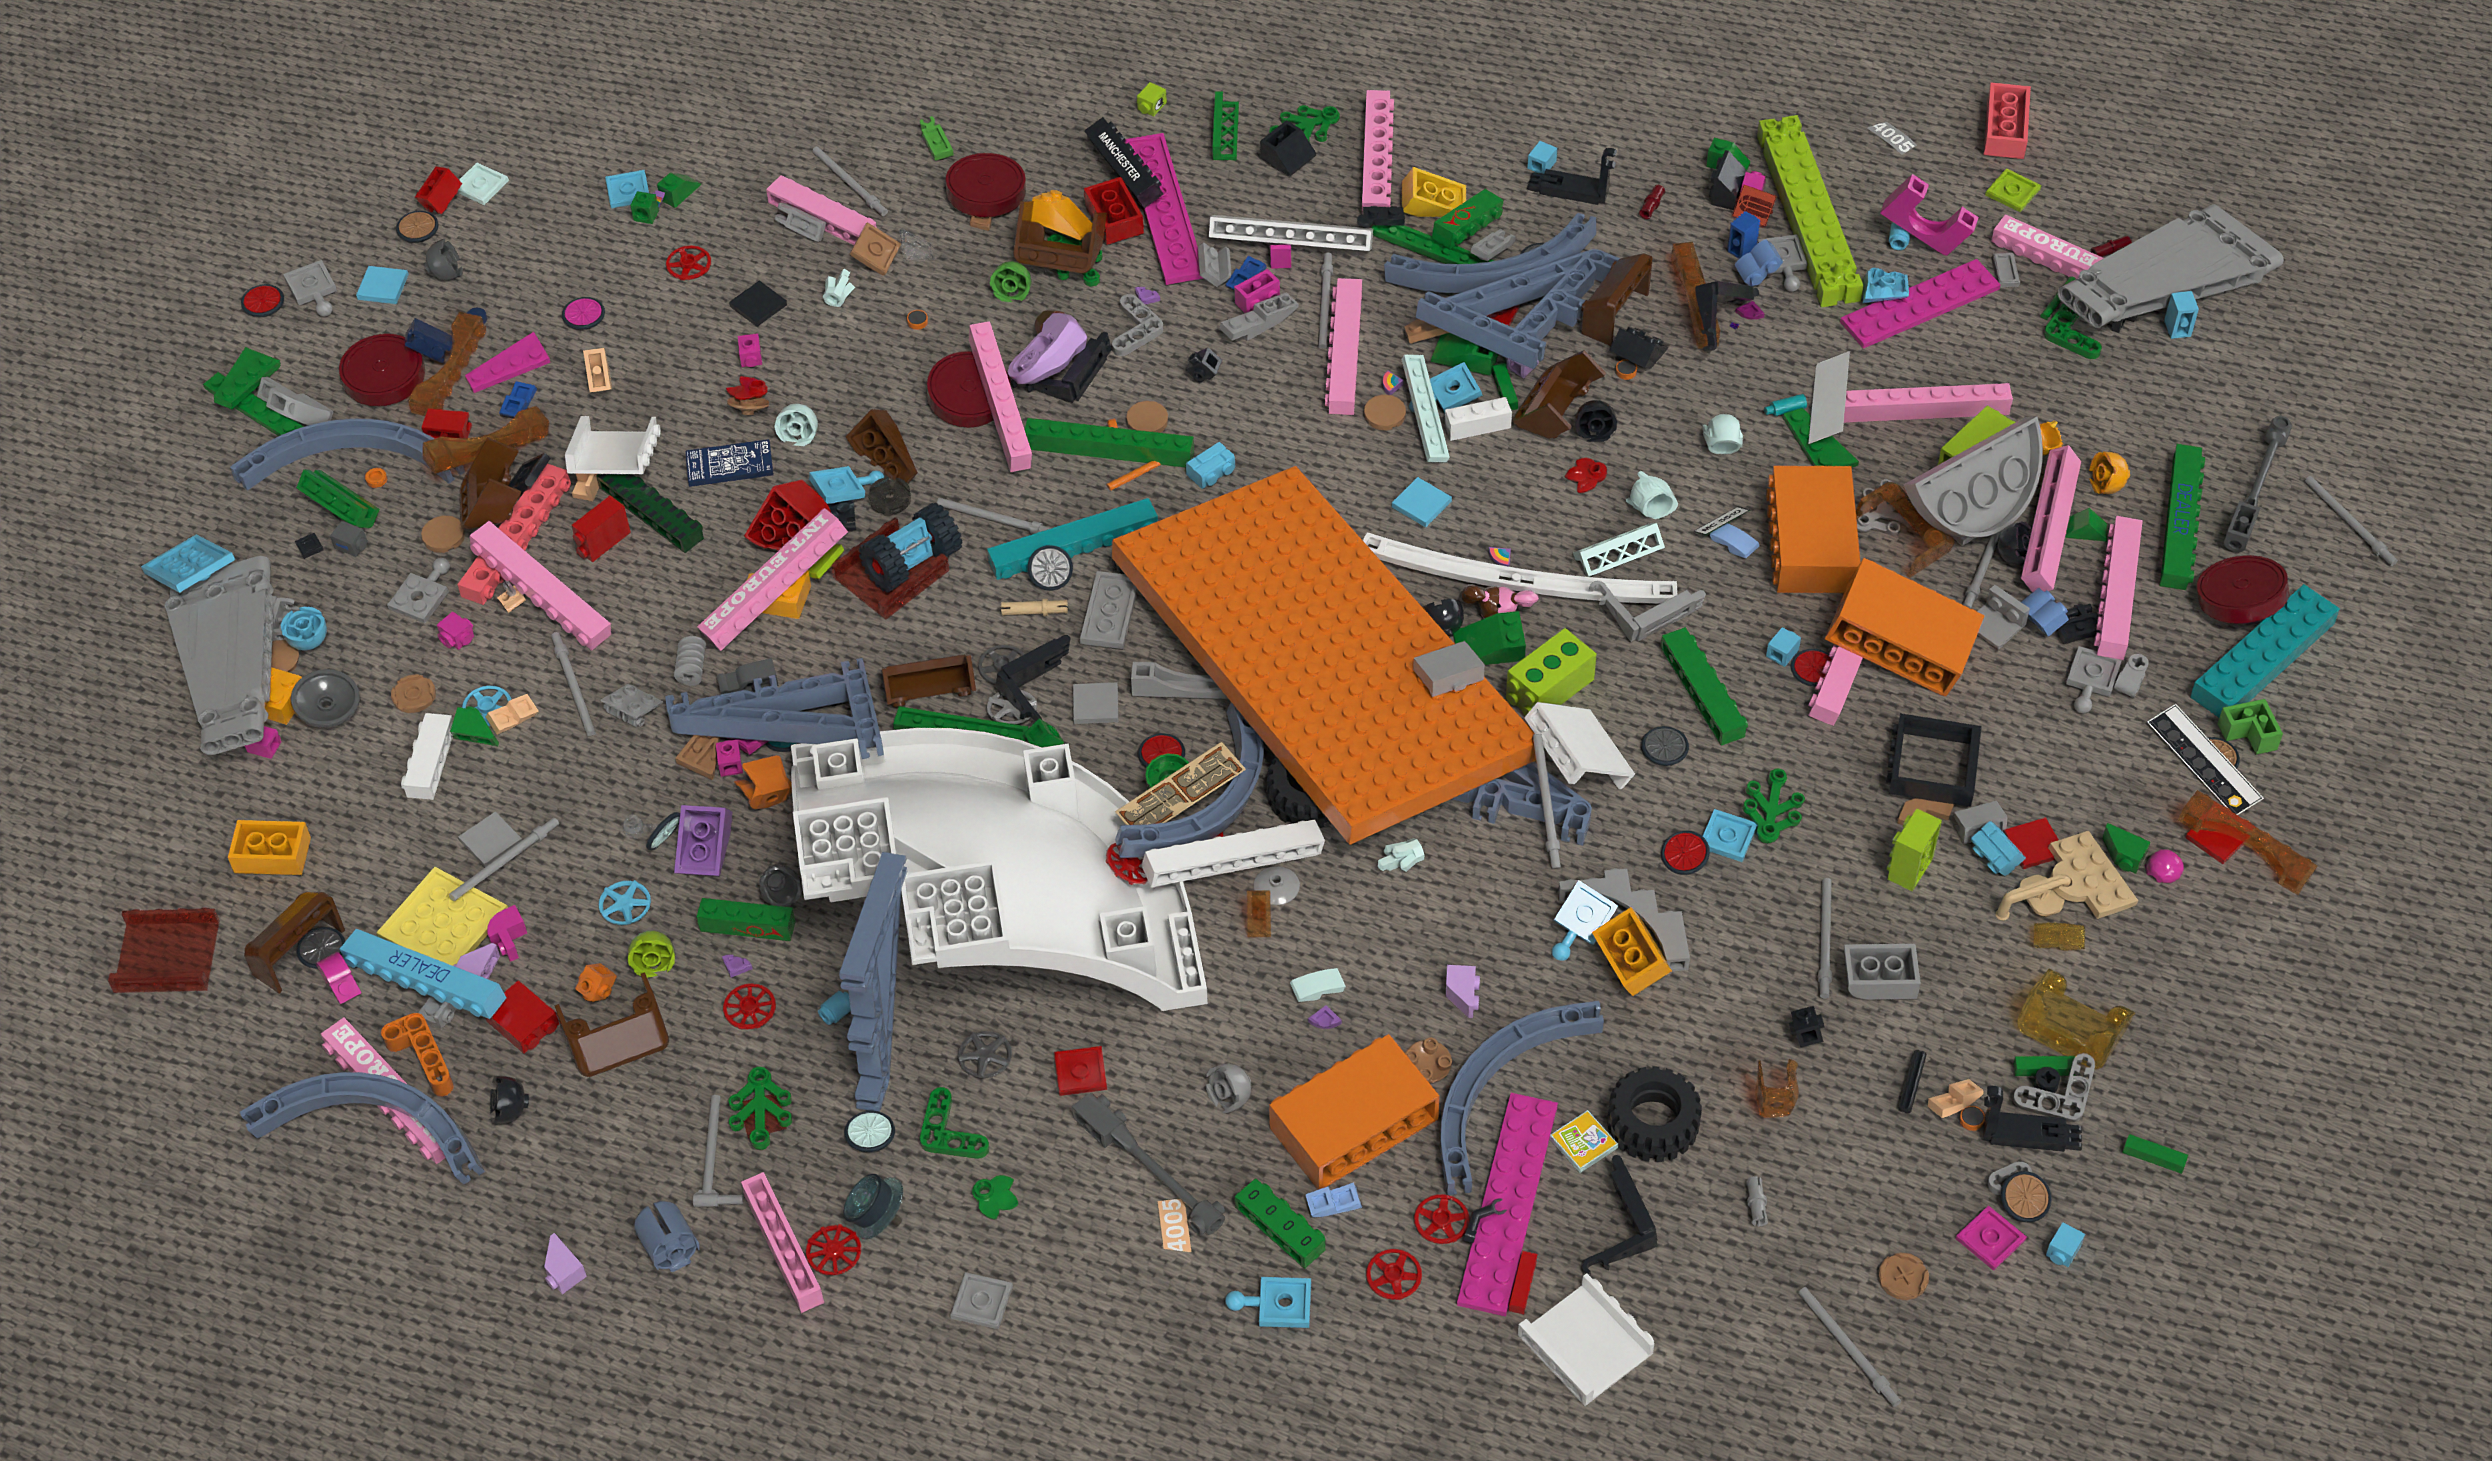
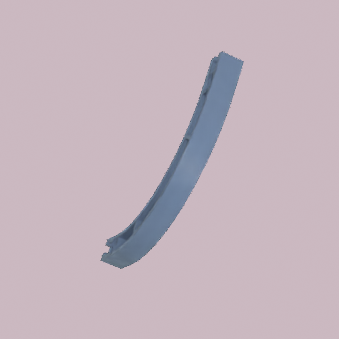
M1577 213L1558 235L1543 245L1523 254L1492 262L1441 264L1393 254L1391 262L1387 261L1384 264L1385 282L1425 291L1462 293L1579 254L1596 235V217L1590 216L1589 221L1583 224L1585 215Z
M374 419L333 420L302 427L263 444L230 466L234 480L239 484L242 482L243 487L247 491L278 469L296 460L324 451L353 447L384 449L406 455L430 468L448 484L455 480L449 466L456 469L460 475L465 473L462 459L433 437L406 425Z
M1230 702L1226 713L1234 738L1236 758L1246 770L1233 778L1225 792L1216 801L1191 816L1159 824L1120 825L1115 838L1116 845H1121L1119 850L1120 858L1144 857L1145 851L1151 849H1161L1173 845L1213 839L1238 818L1247 805L1258 781L1263 762L1264 747L1261 737L1232 702Z
M1599 1001L1549 1008L1525 1016L1497 1031L1468 1058L1450 1087L1441 1121L1440 1153L1447 1195L1457 1194L1455 1182L1451 1177L1458 1176L1463 1177L1464 1192H1472V1177L1467 1157L1465 1133L1472 1107L1486 1083L1510 1060L1533 1047L1556 1039L1602 1033L1604 1020L1603 1015H1600L1601 1007ZM1451 1161H1457L1459 1163L1453 1164L1451 1163Z
M341 1072L304 1079L285 1086L240 1111L242 1118L248 1122L245 1124L248 1131L256 1138H260L284 1123L319 1108L347 1103L380 1105L402 1112L424 1125L439 1144L454 1176L463 1184L471 1180L469 1175L466 1176L461 1167L462 1164L467 1163L469 1160L471 1162L467 1165L469 1170L473 1169L478 1175L485 1172L467 1136L446 1111L418 1089L399 1080L382 1075L362 1072ZM461 1147L460 1151L455 1153L456 1149Z

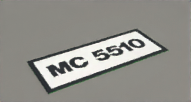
M1738 506L1693 532L1707 535L1749 512L1750 509Z

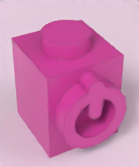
M453 611L437 624L439 631L437 636L447 648L454 646L459 650L464 645H468L474 637L472 623L467 618H461Z

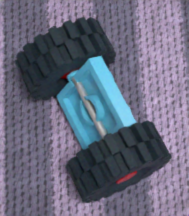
M931 503L913 514V522L888 537L879 534L860 546L859 552L861 554H859V557L862 559L861 564L865 566V572L870 575V580L874 581L875 585L878 588L880 587L882 591L890 592L907 582L909 579L908 570L929 557L934 556L935 559L942 560L960 550L962 547L961 533L958 532L957 529L959 528L957 524H954L953 517L949 516L947 510L944 511L942 505Z

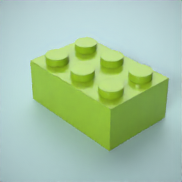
M1916 809L1912 816L1908 815L1903 823L1904 829L1902 832L1898 831L1892 841L1894 847L1889 855L1892 859L1887 866L1889 881L1913 892L1933 860L1942 823L1941 819L1919 809Z

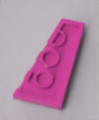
M532 332L466 374L465 377L473 393H476L551 362L536 334Z

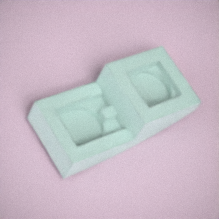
M1338 968L1313 972L1290 982L1298 1002L1318 1000L1322 994L1343 992L1346 987Z

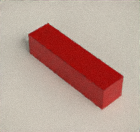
M1522 1251L1509 1304L1510 1312L1523 1315L1525 1313L1538 1254Z

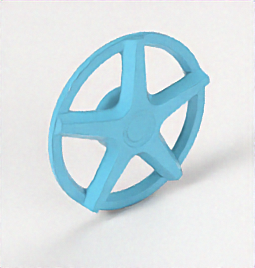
M483 686L467 695L462 708H466L469 698L473 695L477 700V706L474 708H477L482 713L487 724L491 726L486 719L487 713L502 707L496 703L503 694L507 697L508 702L512 699L509 693L500 687ZM486 689L498 690L492 697L483 696L479 691Z
M636 880L621 881L604 889L599 899V910L607 921L617 925H628L637 922L646 915L650 908L651 897L648 890ZM621 886H629L623 895L613 891ZM639 888L642 890L647 900L633 898L635 889ZM608 895L615 903L604 910L603 903ZM634 906H646L641 915L632 919L631 910ZM618 910L623 912L625 921L613 920L608 915Z

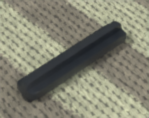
M1915 1050L1913 1053L1898 1108L1900 1112L1909 1114L1912 1111L1927 1055L1924 1051Z

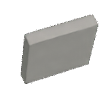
M1118 682L1073 684L1074 724L1119 722Z
M496 811L458 836L459 841L484 867L522 841V838Z
M965 1272L950 1314L951 1319L999 1330L1013 1283Z

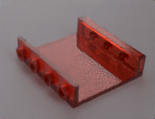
M896 517L884 523L880 529L867 536L863 542L854 546L847 554L837 559L831 565L833 578L885 620L949 571L948 558L940 554L936 558L931 556L909 569V579L890 592L882 591L880 587L878 588L875 585L874 581L870 580V575L865 572V566L861 564L862 559L859 557V554H861L859 548L862 544L879 534L888 537L898 531L899 523Z
M179 908L176 910L133 909L131 911H122L121 915L126 923L118 969L117 973H110L108 979L114 993L207 991L220 922L215 909Z

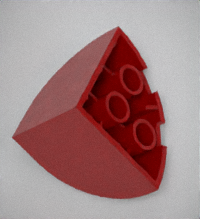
M802 479L772 487L744 537L760 547L780 550L824 508L830 513L831 510L825 500Z

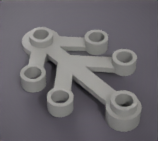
M1888 479L1882 480L1879 485L1880 493L1877 509L1869 513L1870 504L1874 500L1876 492L1872 488H1866L1861 495L1863 500L1861 511L1856 513L1857 531L1868 532L1870 529L1885 532L1890 536H1895L1900 530L1898 523H1902L1907 527H1913L1918 520L1916 514L1909 512L1903 515L1893 512L1907 504L1913 506L1907 492L1904 496L1887 504L1888 494L1893 488V483ZM1883 518L1891 520V522L1885 524L1876 520ZM1890 527H1894L1896 531L1891 530Z

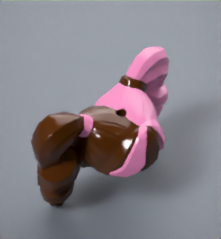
M1471 584L1467 585L1461 592L1464 602L1470 604L1478 601L1483 619L1497 613L1515 612L1518 605L1531 607L1539 599L1538 595L1532 590L1516 593L1509 588L1497 586L1487 587L1482 590Z

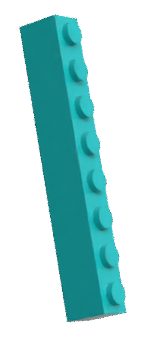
M1146 498L987 548L988 562L997 580L1010 578L1015 574L1028 572L1030 556L1042 546L1054 545L1060 547L1072 558L1075 555L1084 552L1089 553L1103 546H1111L1113 539L1157 522L1158 515L1150 499Z

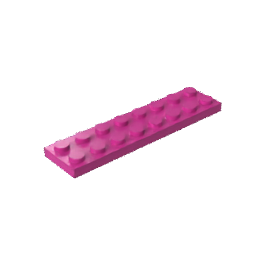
M1975 259L1910 287L1907 298L1875 302L1841 317L1840 323L1864 349L2000 289L2001 284L1978 259Z

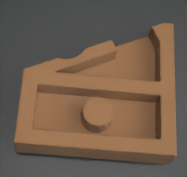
M693 735L675 758L676 763L713 780L717 764L716 743L720 742V737Z

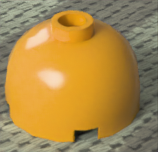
M2103 451L2096 453L2091 461L2089 471L2093 472L2094 481L2091 478L2089 480L2095 493L2114 494L2125 486L2130 477V470L2126 460L2121 455Z

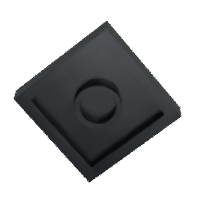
M759 280L731 300L729 305L733 310L758 327L787 306V300Z
M543 453L524 462L508 486L521 491V493L530 489L551 458L546 453Z

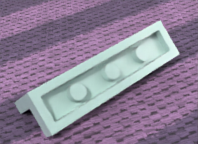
M1650 523L1573 552L1576 561H1581L1584 572L1589 577L1665 548L1657 523ZM1654 534L1657 542L1656 546L1649 547L1644 544L1648 535ZM1630 542L1639 545L1636 553L1633 555L1625 552ZM1612 549L1620 552L1617 560L1614 562L1606 559L1609 550ZM1594 556L1600 559V562L1596 569L1591 570L1587 559Z

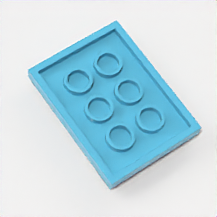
M196 534L142 565L141 568L144 574L180 593L198 581L208 579L212 573L233 562L235 558L232 552Z

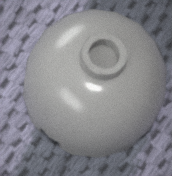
M1227 1063L1210 1068L1207 1072L1206 1077H1209V1083L1206 1084V1090L1209 1099L1216 1107L1219 1102L1225 1109L1223 1113H1229L1244 1106L1250 1098L1251 1079L1241 1067ZM1228 1097H1232L1233 1102L1231 1103L1222 1101L1223 1099H1226Z

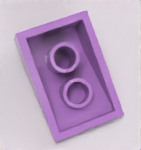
M681 805L674 873L720 876L731 833L732 811L721 807Z

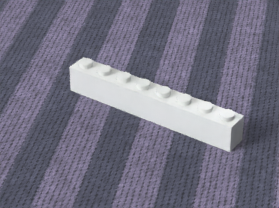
M1212 215L1210 217L1209 237L1370 251L1372 249L1373 229Z
M1315 820L1300 821L1294 824L1279 825L1246 833H1236L1235 835L1173 845L1167 848L1151 849L1145 851L1142 868L1150 886L1156 887L1321 854L1325 839Z

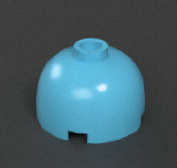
M300 607V611L294 613L290 611L281 623L282 634L287 643L301 651L312 650L320 646L327 633L326 621L322 613L313 607Z

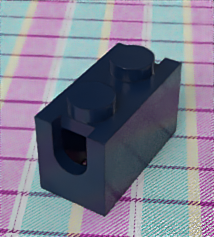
M414 318L405 333V346L443 363L446 350L450 351L452 348V335Z

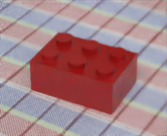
M1121 177L1084 188L1085 206L1092 219L1094 218V213H1107L1103 238L1106 245L1144 233L1143 215Z

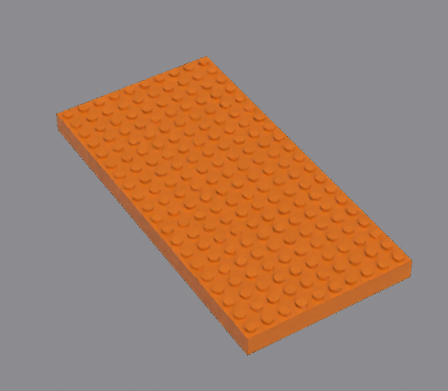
M1297 466L1112 540V559L1349 845L1536 761L1533 741L1535 733L1485 677L1482 681L1467 685L1465 689L1459 691L1452 690L1434 697L1431 696L1430 690L1413 670V659L1454 645L1455 643Z

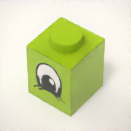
M1151 82L1137 95V109L1153 117L1167 103L1166 89Z

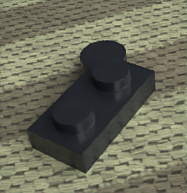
M1397 206L1363 207L1362 214L1357 217V223L1363 228H1367L1372 224L1404 226L1403 207Z

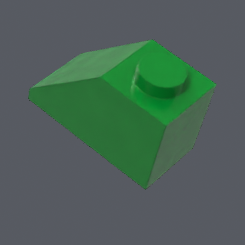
M1714 137L1708 150L1706 167L1716 169L1718 158H1722L1725 150H1727L1748 170L1751 161L1734 142Z
M669 173L657 183L658 191L665 192L662 202L673 208H676L701 186L700 182L689 176Z
M470 706L466 708L457 707L450 730L455 739L498 747L499 742L477 708Z
M2107 823L2102 837L2114 864L2124 871H2131L2136 874L2147 855L2151 842Z

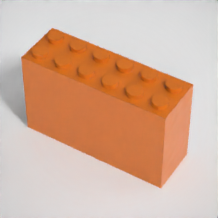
M1773 466L1772 474L1768 475V487L1770 488L1766 489V501L1770 502V505L1767 507V517L1772 520L1769 521V534H1772L1773 537L1770 538V551L1774 553L1771 556V567L1775 568L1776 571L1773 572L1772 582L1773 585H1777V593H1844L1849 580L1861 563L1851 466Z
M1863 558L1848 582L1825 640L1935 693L1947 696L1963 673L1985 615L1878 565L1874 561Z
M1388 1034L1383 1038L1375 1039L1366 1048L1356 1050L1344 1061L1336 1062L1327 1071L1316 1074L1305 1084L1297 1085L1285 1096L1275 1098L1269 1104L1270 1129L1319 1190L1331 1185L1437 1121L1439 1117V1094Z

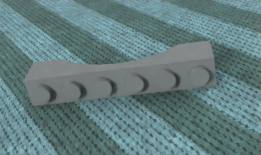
M1133 662L1131 675L1132 696L1228 699L1209 675H1191L1175 672L1155 662Z

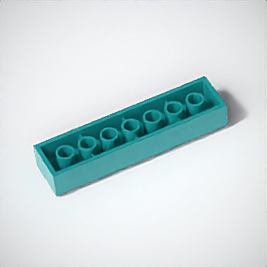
M2303 584L2288 598L2286 604L2278 612L2265 618L2195 681L2190 698L2218 718L2223 707L2250 702L2335 624L2340 608Z

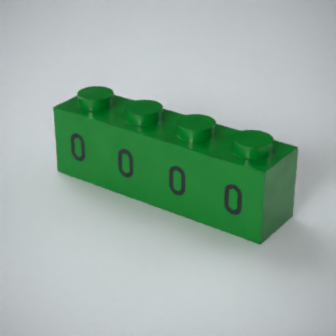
M1255 1178L1235 1196V1208L1304 1269L1325 1251V1236L1318 1229L1314 1230L1300 1213L1296 1214L1290 1209V1205L1283 1198L1279 1199L1274 1195L1272 1189L1266 1183L1262 1184Z

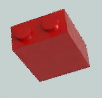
M608 496L571 525L578 555L583 559L587 558L592 563L631 533L625 506L612 496Z
M519 980L504 992L506 999L490 1019L486 1018V1021L523 1054L529 1049H534L547 1034H552L560 1024L556 1012Z

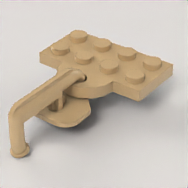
M2086 831L2050 843L2048 849L2058 862L2052 870L2050 878L2034 875L2023 879L2019 888L2005 893L1996 911V917L1999 920H2007L2010 915L2009 909L2011 905L2025 899L2035 913L2041 916H2050L2062 910L2066 899L2072 902L2085 901L2095 917L2099 919L2135 906L2138 899L2091 833Z

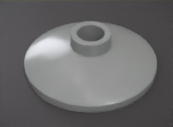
M1280 866L1264 869L1256 876L1254 881V891L1257 897L1271 905H1282L1292 901L1300 889L1297 875L1290 869Z

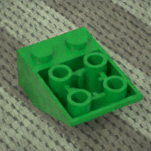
M1446 333L1440 336L1431 362L1451 367L1465 362L1469 371L1490 376L1492 366L1495 365L1499 354L1452 333Z

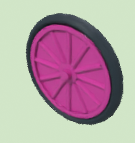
M591 297L573 299L565 305L562 311L564 323L571 328L579 330L589 329L598 325L605 315L603 304Z

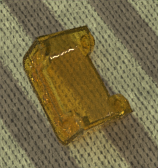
M2048 969L2027 996L2017 1021L2019 1030L2065 1056H2077L2082 1053L2091 1055L2095 1061L2094 1069L2102 1068L2131 1024L2136 1012L2123 1006H2115L2105 1016L2064 995L2067 989L2066 979L2061 974ZM2082 1060L2081 1064L2087 1066V1061Z

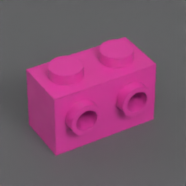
M1268 269L1234 287L1235 304L1244 313L1253 311L1254 304L1280 295V280Z

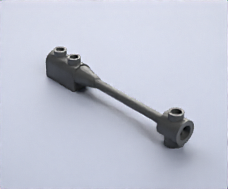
M2276 416L2271 420L2265 436L2269 446L2256 480L2244 502L2239 501L2227 531L2224 544L2230 551L2242 552L2246 549L2260 511V507L2257 506L2261 488L2277 447H2282L2286 444L2292 429L2290 420L2285 416Z
M1089 1093L1072 1106L1073 1118L1104 1148L1113 1142L1135 1155L1192 1209L1191 1219L1188 1222L1195 1233L1201 1236L1206 1232L1210 1235L1222 1226L1225 1221V1216L1223 1215L1225 1209L1218 1201L1211 1204L1208 1200L1198 1202L1138 1146V1143L1124 1123L1127 1119L1123 1112L1119 1109L1112 1112L1108 1108L1110 1102L1103 1094L1096 1097L1093 1093Z

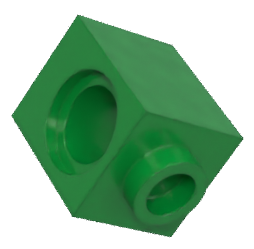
M636 192L630 205L633 220L653 224L659 212L656 194Z
M1040 718L1024 733L1030 744L1041 748L1062 745L1064 743L1056 728Z

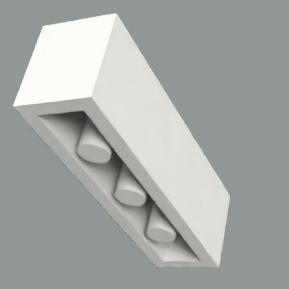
M425 713L423 722L419 723V735L417 740L415 739L413 742V754L408 759V770L406 776L402 777L401 782L402 789L405 790L408 798L434 800L453 737L450 732L453 723L452 715Z

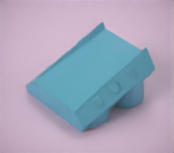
M1871 268L1863 279V303L1907 298L1909 296L1908 276L1899 272L1886 273L1882 269Z

